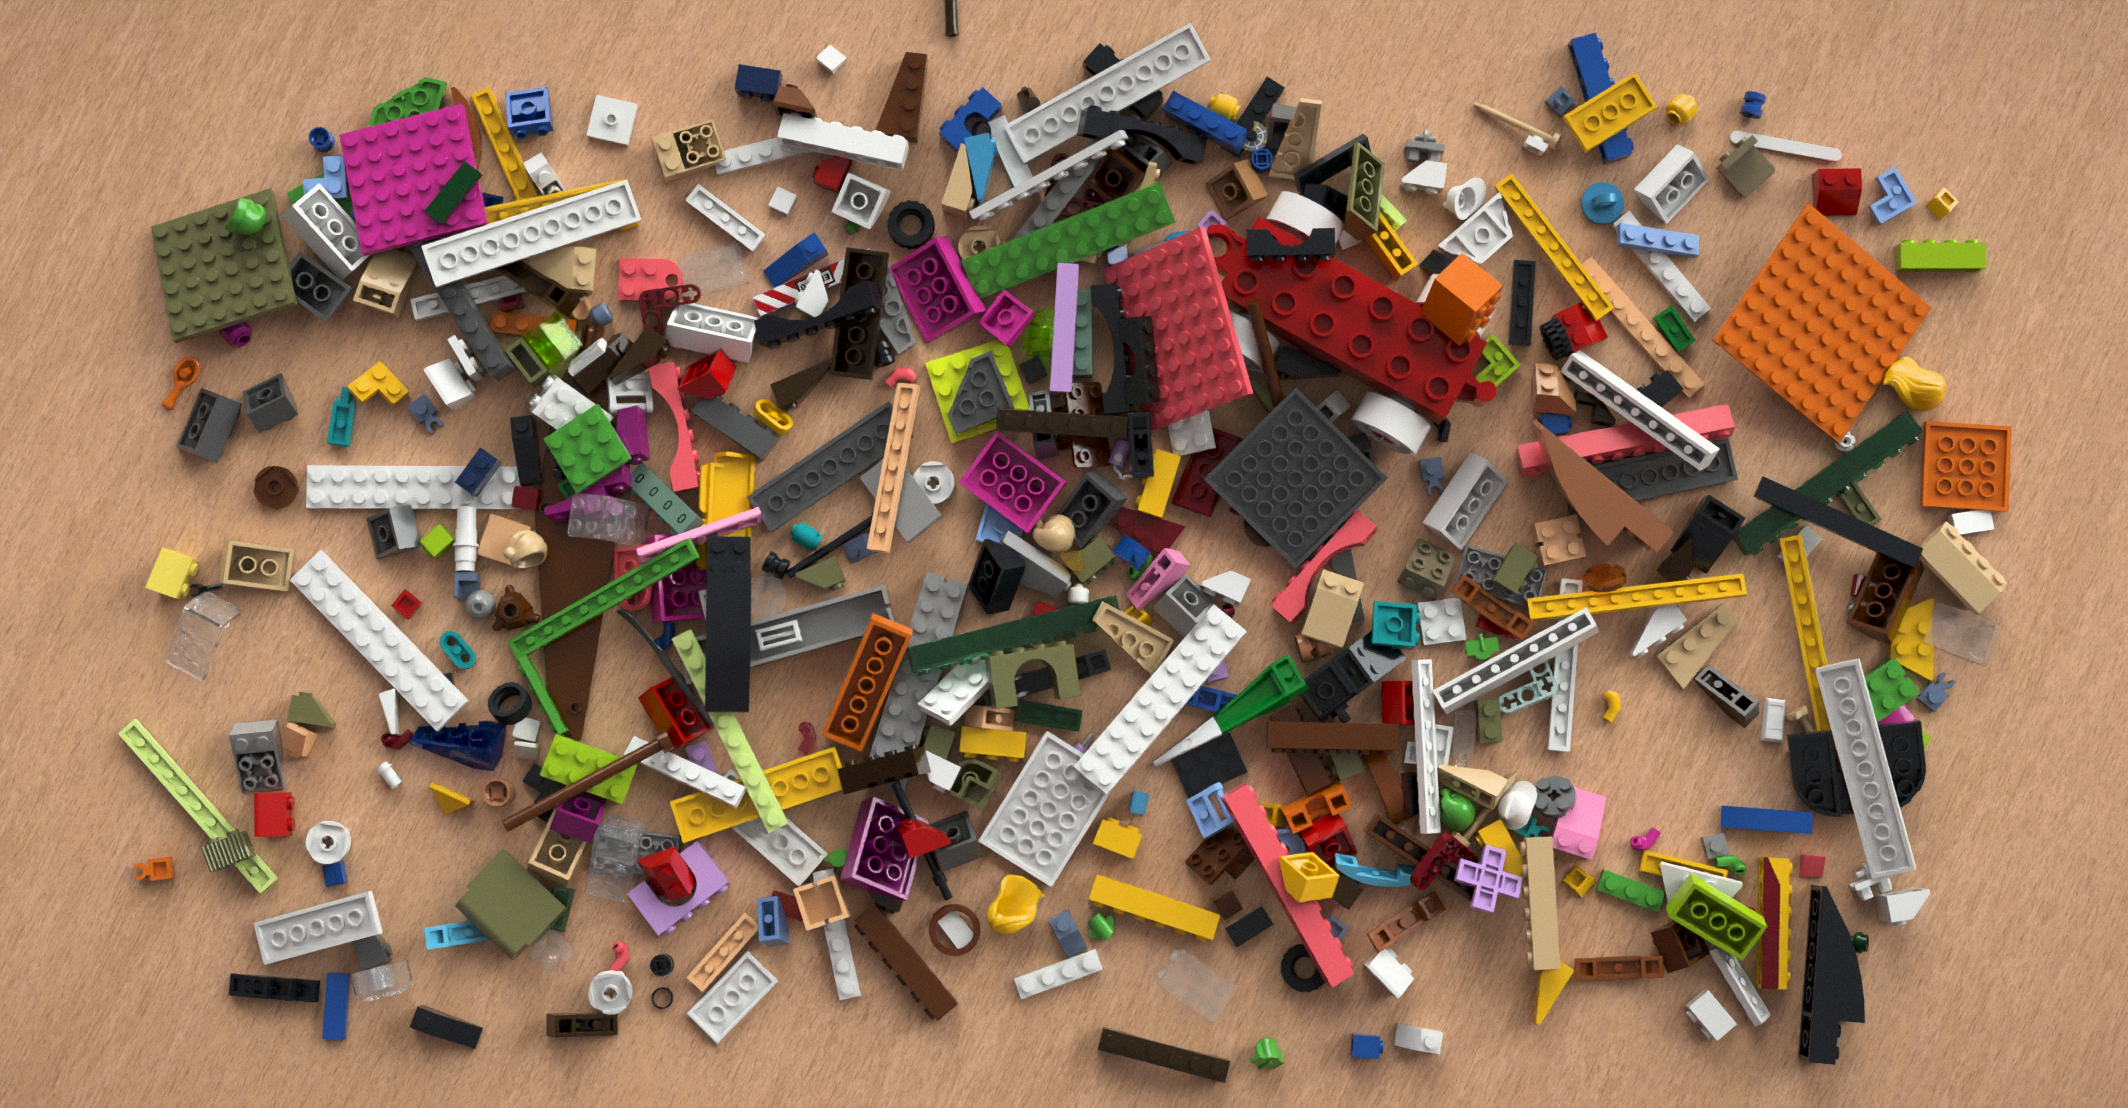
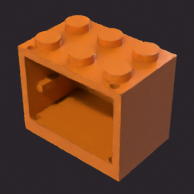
M1461 253L1434 279L1420 314L1425 315L1439 330L1461 346L1466 340L1469 342L1473 339L1479 327L1483 329L1490 321L1489 316L1496 308L1494 305L1501 298L1499 293L1503 285Z

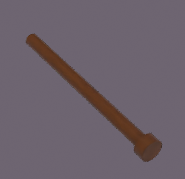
M1253 299L1246 302L1274 408L1284 398L1259 300Z
M662 730L655 734V740L502 820L505 829L509 832L662 750L664 753L675 749L665 730Z

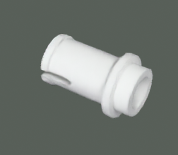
M387 761L376 769L378 776L381 775L392 790L403 782L392 769V764H388Z

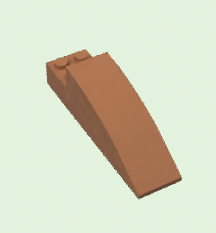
M1535 419L1532 423L1547 468L1557 487L1580 519L1607 546L1623 529V531L1632 538L1634 537L1648 551L1652 548L1658 552L1674 532Z

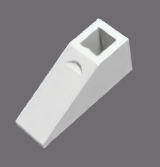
M1677 605L1660 606L1650 612L1628 654L1629 657L1637 656L1640 658L1649 651L1647 648L1654 643L1657 646L1665 641V635L1669 632L1675 634L1684 628L1682 624L1687 619Z

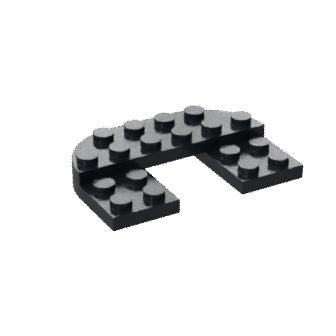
M1920 720L1878 725L1900 808L1912 801L1911 799L1920 791L1925 780L1926 762ZM1825 730L1787 735L1791 781L1800 799L1814 811L1826 816L1842 817V815L1854 814L1843 771H1836L1832 731Z

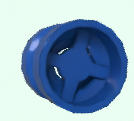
M1753 91L1745 92V104L1741 107L1740 114L1753 119L1761 118V107L1765 103L1766 96Z
M316 127L309 133V142L318 151L328 152L334 147L335 139L325 128Z
M1264 148L1254 151L1251 164L1256 173H1266L1270 169L1273 160L1272 154Z

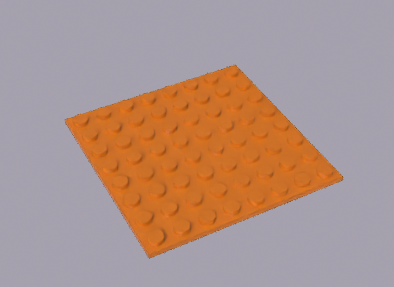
M1806 203L1712 341L1833 441L1840 444L1884 379L1889 366L1895 363L1932 307L1812 205Z

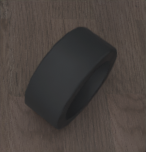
M515 682L504 683L498 686L488 699L490 713L500 724L513 725L522 721L529 714L532 706V700L523 686ZM516 695L521 696L519 703L513 709L507 712L499 711L502 702L507 698Z

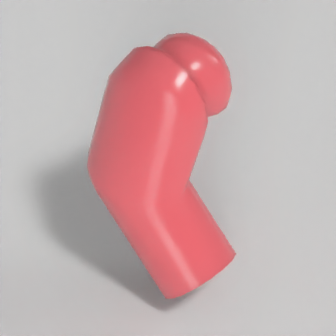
M897 368L884 382L892 388L899 380H906L912 383L916 380L917 376L911 368Z
M616 941L612 946V949L615 950L616 960L609 969L620 971L629 961L630 957L626 943Z

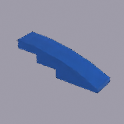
M1201 686L1185 705L1219 712L1237 695Z
M1722 805L1721 827L1812 834L1813 812Z

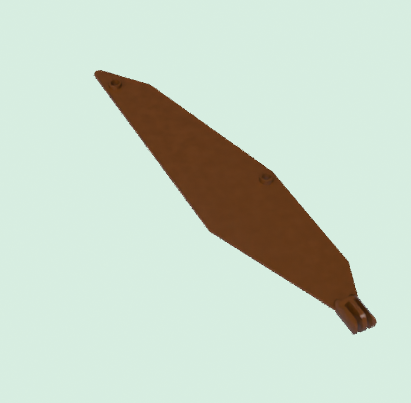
M583 324L579 350L575 357L598 339L603 338L604 327H598L597 329L596 326L591 325L588 327V325ZM567 369L561 380L595 404H599L602 409L609 413V400L605 379L586 395L572 380L574 376ZM612 419L610 423H611V425H612L613 428H614L613 419ZM550 425L548 436L557 429ZM546 446L541 474L542 483L539 486L541 492L538 511L535 510L536 533L547 544L546 559L542 564L538 565L542 621L608 584L624 492L619 494L612 493L614 517L607 518L604 522H595L587 515L580 519H566L563 523L553 522L545 516L544 506L546 504L552 506L566 499L557 485L563 480L553 477L556 463L548 446ZM603 613L544 646L547 690L574 740H580L583 735ZM576 703L579 705L578 711H574L573 706Z

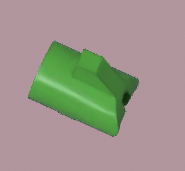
M834 850L830 856L825 857V862H831L836 867L844 866L848 850Z
M1099 912L1087 922L1092 928L1088 932L1089 937L1108 940L1114 933L1115 918L1112 915L1105 918Z

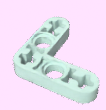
M1547 661L1543 662L1545 670L1542 673H1536L1533 671V668L1530 669L1534 682L1499 697L1500 711L1502 713L1513 714L1551 698L1557 693L1558 686ZM1550 674V676L1546 677L1549 685H1554L1551 687V691L1547 692L1546 690H1542V688H1544L1545 685L1542 679L1537 681V678H1544L1545 676ZM1525 690H1531L1534 694L1533 699L1524 701L1522 693ZM1517 694L1521 705L1518 706L1516 701L1511 704L1510 709L1502 707L1505 704V699H1508L1510 702L1516 700L1514 695Z

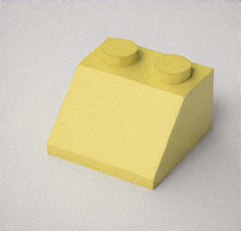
M162 547L145 588L183 600V597H186L189 593L191 578L198 571L199 565L197 564L199 560Z

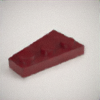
M1121 507L1108 523V525L1122 535H1126L1141 544L1154 558L1164 548L1170 549L1185 528L1183 525L1125 507Z

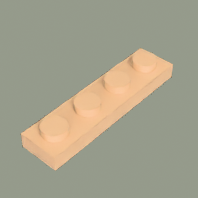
M745 912L686 978L703 992L758 931V923Z

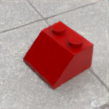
M1861 168L1818 169L1812 174L1813 207L1823 216L1857 215L1862 192Z
M1582 302L1564 309L1551 317V320L1559 319L1566 333H1568V338L1571 340L1570 344L1573 347L1571 354L1608 338L1600 320L1596 322Z
M719 349L689 365L678 390L681 393L711 399L715 396L720 397L728 391V385L734 378L733 374L737 367L725 352Z
M1382 681V724L1415 725L1412 681Z
M292 792L254 793V837L292 836V831L295 830V819L292 818L295 799L292 797Z
M1328 813L1313 821L1312 826L1299 831L1308 852L1316 854L1329 867L1335 865V853L1349 856L1358 853L1348 828L1339 813L1334 816Z
M908 818L901 821V825L896 826L904 851L910 859L952 844L944 831L918 819Z
M675 847L637 859L638 865L658 895L669 901H674L691 894L696 879Z

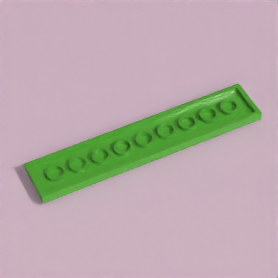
M1157 182L962 259L961 262L970 284L980 299L1056 270L1058 263H1074L1176 223L1162 185L1160 182Z

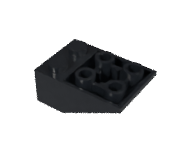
M1707 495L1699 503L1670 551L1673 553L1691 537L1693 539V566L1707 574L1735 536L1745 517L1711 495Z
M1372 631L1331 659L1356 695L1407 659L1400 649H1391V646L1371 645Z

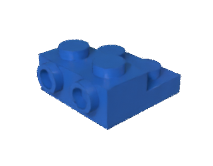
M548 87L505 93L507 125L511 137L525 139L530 134L545 136L548 132L554 131Z

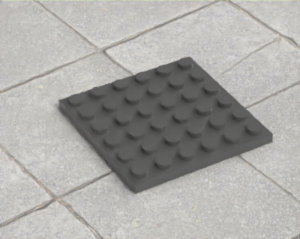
M1296 386L1204 477V480L1295 569L1388 479Z

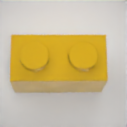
M1107 817V820L1102 819L1093 844L1134 859L1143 836L1139 834L1140 829L1131 825H1127V828L1119 826L1120 821L1111 817Z

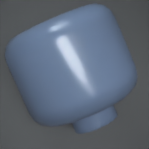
M605 303L591 308V316L589 317L593 324L596 323L597 326L602 327L613 321L612 314Z

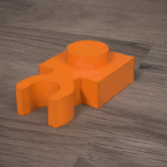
M172 856L149 859V866L143 863L133 866V868H141L143 870L142 875L136 876L135 880H144L149 875L150 881L175 878Z

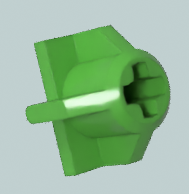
M1478 634L1476 635V640L1465 642V655L1472 656L1478 661L1485 660L1491 656L1492 652L1499 651L1497 637L1483 639V635Z
M1266 1037L1258 1041L1254 1047L1255 1056L1250 1059V1063L1256 1064L1259 1070L1265 1067L1275 1069L1284 1064L1282 1052L1278 1048L1275 1039Z

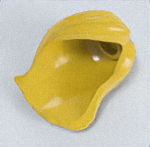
M1909 356L1901 357L1895 361V363L1889 366L1884 375L1883 385L1892 386L1904 404L1910 409L1918 411L1932 410L1939 406L1945 397L1946 383L1943 377L1937 372L1920 368Z
M1007 875L1003 877L1000 882L999 893L987 910L989 926L1000 935H1011L1023 929L1034 920L1038 900L1044 897V894L1034 883L1023 876Z

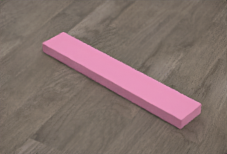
M757 507L637 548L636 558L639 564H644L686 539H691L694 546L706 542L707 536H725L760 524L761 511Z

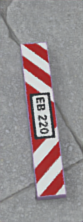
M845 258L818 269L821 272L826 290L842 283ZM810 273L752 297L760 317L762 318L795 304L798 293L800 291L804 292L807 287L805 281Z

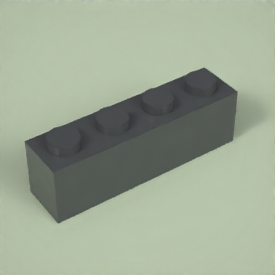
M715 396L711 399L700 397L691 410L694 415L764 461L778 441L775 437L776 432L767 426L764 429L757 425L758 420L749 414L745 417L739 413L741 409L730 402L727 405L722 402V396Z

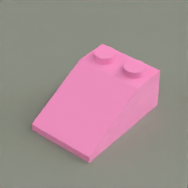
M1575 788L1577 794L1575 807L1566 812L1565 816L1554 819L1549 836L1553 838V849L1592 860L1599 838L1607 797Z

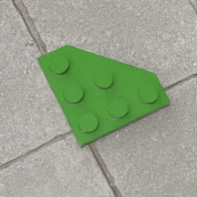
M428 77L419 80V83L409 89L406 88L392 96V99L375 106L368 127L441 109L448 84L444 81Z

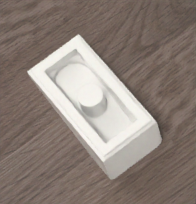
M1975 510L1947 516L1949 524L1954 526L1960 535L1994 529L1991 511Z
M391 689L379 693V699L390 733L392 735H399V692L396 689Z

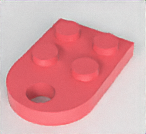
M619 258L618 301L639 302V296L645 290L671 287L667 285V278L672 275L678 277V283L675 286L683 285L682 272L675 263L666 259ZM668 290L665 292L664 298L668 302L676 298V294ZM647 293V297L643 298L644 302L655 301V298L651 297L650 293Z
M649 544L614 548L615 580L642 565L638 563L636 558V549ZM652 586L635 595V605L633 604L632 596L620 603V606L628 611L644 609L651 599Z

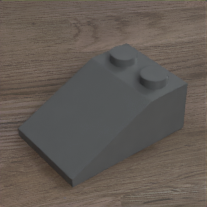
M300 251L289 265L296 301L328 323L353 288Z
M1092 471L1083 476L1057 514H1062L1072 521L1076 534L1074 543L1080 549H1084L1117 514L1127 500V497L1101 473Z

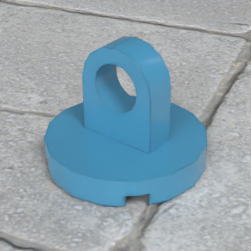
M1606 182L1591 185L1581 198L1583 215L1597 225L1612 223L1620 216L1624 207L1622 193L1616 186Z

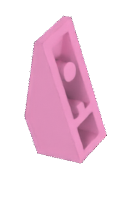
M1164 548L1126 593V596L1137 610H1140L1175 584L1191 565L1179 551Z

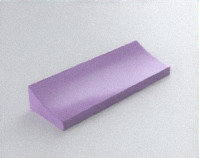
M1057 264L1050 397H1059L1072 391L1079 264Z

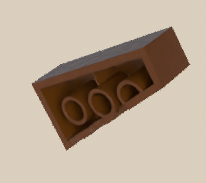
M905 53L876 131L892 137L893 135H899L908 140V142L918 143L928 66L927 54Z

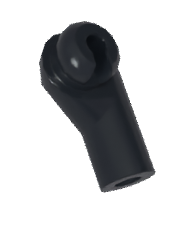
M1446 417L1439 425L1433 422L1439 430L1437 441L1448 442L1451 423Z

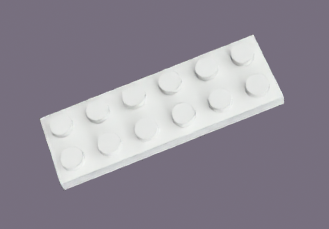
M732 769L724 775L725 778L731 781L741 778ZM761 817L731 827L799 887L828 855L825 850L788 818V824L768 833Z
M372 891L253 923L264 965L383 933Z

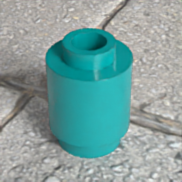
M803 522L800 525L795 523L790 532V535L793 536L791 539L793 542L807 550L811 549L815 551L823 537L819 534V531Z

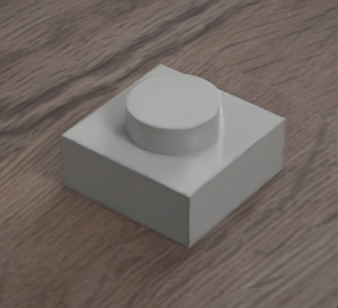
M1724 832L1701 837L1707 859L1729 854Z

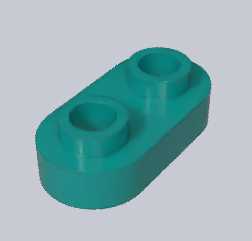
M447 631L441 636V648L457 667L469 669L475 665L477 660L476 653L459 633ZM451 638L455 639L454 646L449 645V640ZM466 654L469 656L468 662H464L462 659Z

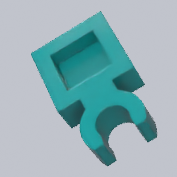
M1530 816L1524 827L1512 831L1526 838L1530 834H1533V837H1539V831L1549 832L1550 830L1546 826H1536L1538 819Z

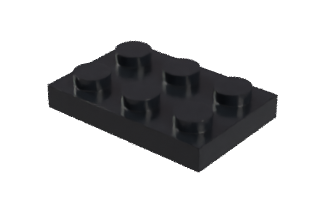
M1230 733L1171 759L1188 799L1220 782L1223 784L1248 772Z

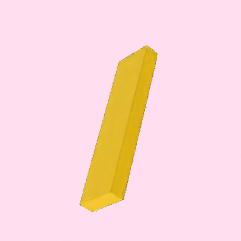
M1642 850L1638 868L1640 872L1662 877L1659 865L1661 861L1727 878L1728 870L1646 850Z

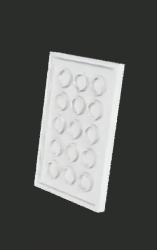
M1046 731L978 841L1052 887L1109 794H1104L1074 768V765L1084 753L1049 731Z

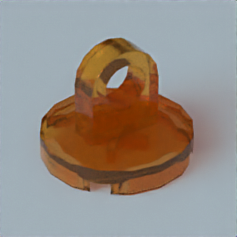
M1607 563L1592 566L1583 575L1585 587L1594 592L1615 591L1624 586L1627 581V573L1623 567L1619 565L1610 567V564Z

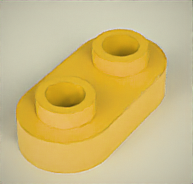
M760 399L753 408L754 415L774 432L783 435L790 431L793 425L792 419L771 401Z

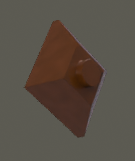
M786 84V87L779 86L772 104L776 115L783 116V113H797L804 118H818L815 108L804 93L798 89V86Z

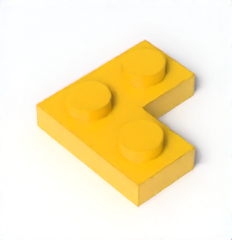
M381 361L347 386V390L361 404L377 392L392 407L409 395V390Z

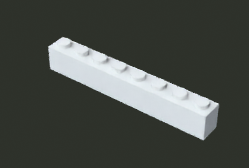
M1581 350L1571 354L1560 371L1699 471L1708 467L1720 450Z
M1586 607L1436 688L1433 692L1447 715L1599 633L1598 627Z

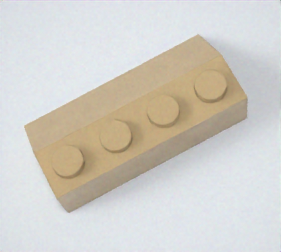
M1947 521L1930 533L1920 546L1923 548L1920 559L1976 616L2007 585L2004 577L1996 572L1989 565L1987 559L1981 557L1973 545L1966 541L1959 534L1958 530Z

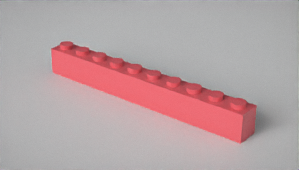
M1728 404L1673 415L1708 441L1713 439L1725 440L1732 436L1735 428ZM1633 423L1558 437L1592 465L1600 464L1605 460L1612 459L1617 461L1626 456L1633 455L1638 457L1646 452H1663L1667 449L1666 446ZM1539 441L1517 445L1516 456L1522 477H1535L1540 475V473L1549 472Z
M1241 784L1222 795L1220 799L1325 984L1333 988L1354 975L1351 969L1353 964L1347 956L1344 957L1340 941L1337 937L1334 938L1330 932L1332 930L1330 923L1326 918L1323 919L1319 913L1321 908L1316 900L1303 903L1298 902L1286 891L1279 858L1280 856L1288 855L1289 851L1284 843L1280 844L1277 839L1278 832L1274 825H1269L1265 818L1268 816L1262 805H1258L1255 798L1257 795L1251 786L1248 787L1247 784Z

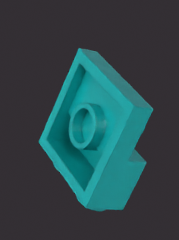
M1374 601L1371 645L1391 646V649L1413 650L1415 645L1419 643V632H1416V624H1419L1420 612L1417 611V605Z

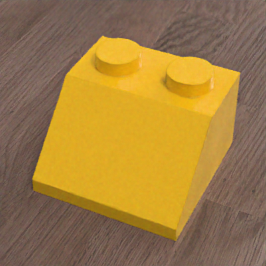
M1309 852L1280 856L1279 863L1285 889L1293 896L1294 900L1303 903L1332 898L1340 875L1316 854Z

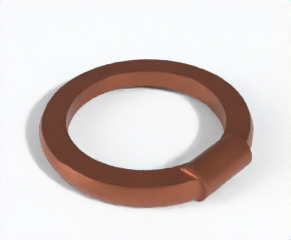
M959 904L944 905L933 914L929 925V936L933 945L940 952L950 956H960L971 951L977 944L980 937V923L975 913L969 908ZM951 911H959L966 914L971 919L974 927L971 941L960 949H950L943 946L936 936L937 922Z

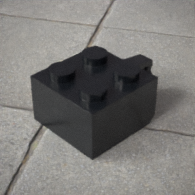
M1330 660L1304 679L1309 689L1302 692L1300 696L1319 721L1330 715L1332 718L1337 716L1342 723H1347L1351 718L1345 711L1349 707L1346 702L1355 697L1356 694Z

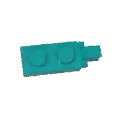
M342 387L341 397H336L335 402L333 401L327 444L350 447L357 405L356 400L353 399V395L347 390V387Z

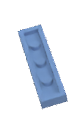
M1620 223L1617 225V246L1696 258L1699 255V235Z

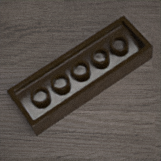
M846 247L839 300L849 287L865 281H871L877 284L883 307L890 253ZM882 308L876 310V313L873 315L858 316L856 321L838 323V327L835 329L829 375L873 381Z

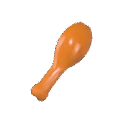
M187 356L175 365L173 370L174 386L168 397L162 402V406L167 407L168 410H173L174 403L182 389L190 386L197 380L200 373V364L195 357Z

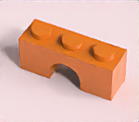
M1338 780L1309 795L1280 807L1289 829L1295 834L1312 826V820L1316 816L1323 813H1331L1334 816L1351 808L1352 805L1345 788Z

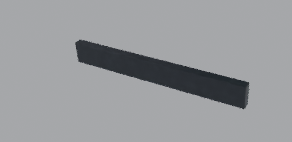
M1764 476L1761 477L1753 497L1912 569L1916 567L1923 548Z

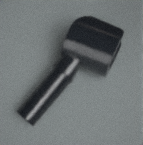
M222 583L209 586L192 584L189 588H198V593L191 596L202 597L205 592L222 589Z

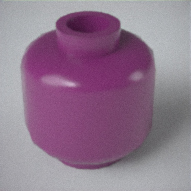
M245 321L220 329L219 333L230 346L243 347L250 341L252 329Z

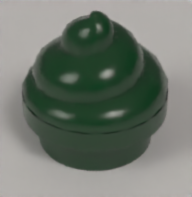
M1856 932L1854 936H1851L1856 953L1868 952V934Z

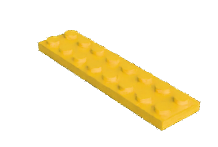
M836 747L763 770L782 810L842 790L837 770L842 768ZM741 778L733 780L745 787ZM748 791L745 792L737 808L702 792L670 801L683 843L760 818Z

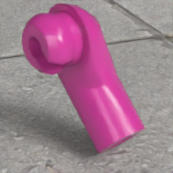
M1652 827L1646 836L1632 837L1630 845L1637 851L1648 850L1653 846L1661 833Z

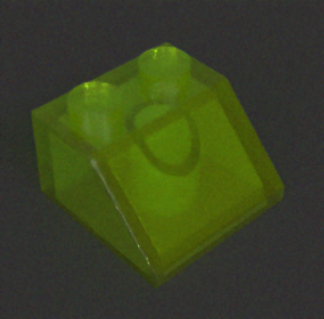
M1055 308L1032 310L1036 316L1025 328L1028 329V337H1023V350H1027V356L1052 357Z
M557 311L522 335L548 370L567 359L583 346L579 336L570 329L565 318Z

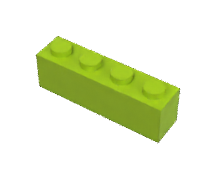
M1975 239L1966 240L1965 243H1957V240H1945L1944 243H1936V240H1924L1923 243H1915V240H1902L1900 244L1895 246V272H1981L1987 268L1986 243H1978V240Z

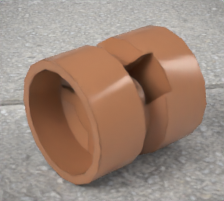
M1301 634L1295 635V642L1301 662L1313 660L1316 655L1320 658L1331 655L1330 645L1301 636Z
M491 779L482 788L483 800L490 806H507L515 798V787L507 779Z

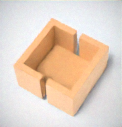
M1577 514L1534 523L1530 526L1534 544L1543 542V546L1536 548L1540 567L1586 557L1582 537L1577 538V535L1581 533Z
M837 875L816 881L817 886L813 882L793 889L806 931L828 924L826 919L829 920V923L850 916Z

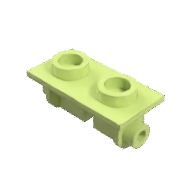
M1381 194L1380 212L1396 232L1407 220Z

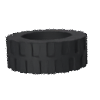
M911 200L900 202L889 213V219L887 220L888 231L893 241L899 244L900 247L918 249L931 240V236L934 234V218L929 208L923 203ZM907 215H915L921 220V229L915 235H907L901 229V221Z
M1297 944L1289 948L1281 960V973L1284 981L1291 988L1299 992H1311L1319 989L1321 985L1323 986L1325 982L1317 968L1315 973L1307 979L1300 978L1295 973L1294 965L1299 958H1311L1304 945Z

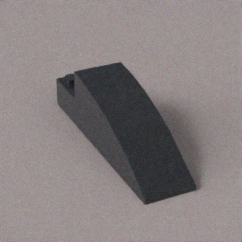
M707 536L705 712H749L751 537Z
M1811 885L1798 1059L1812 1063L1835 1065L1836 1060L1839 1058V1047H1837V1038L1841 1035L1839 1021L1865 1023L1863 985L1850 933L1827 886Z

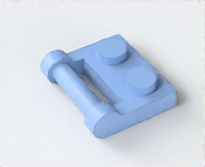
M1220 782L1186 800L1204 839H1209L1222 830L1235 825L1220 799L1224 795L1222 791L1224 788ZM1213 794H1215L1226 818L1221 821L1210 798Z

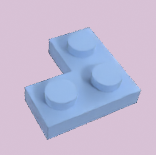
M343 155L323 157L324 178L303 179L304 195L320 183L334 200L349 199L348 179Z
M1896 167L1875 178L1886 196L1868 207L1878 225L1917 204Z

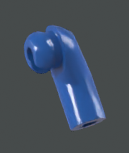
M664 623L663 634L654 639V642L662 650L673 644L672 638H674L675 623Z

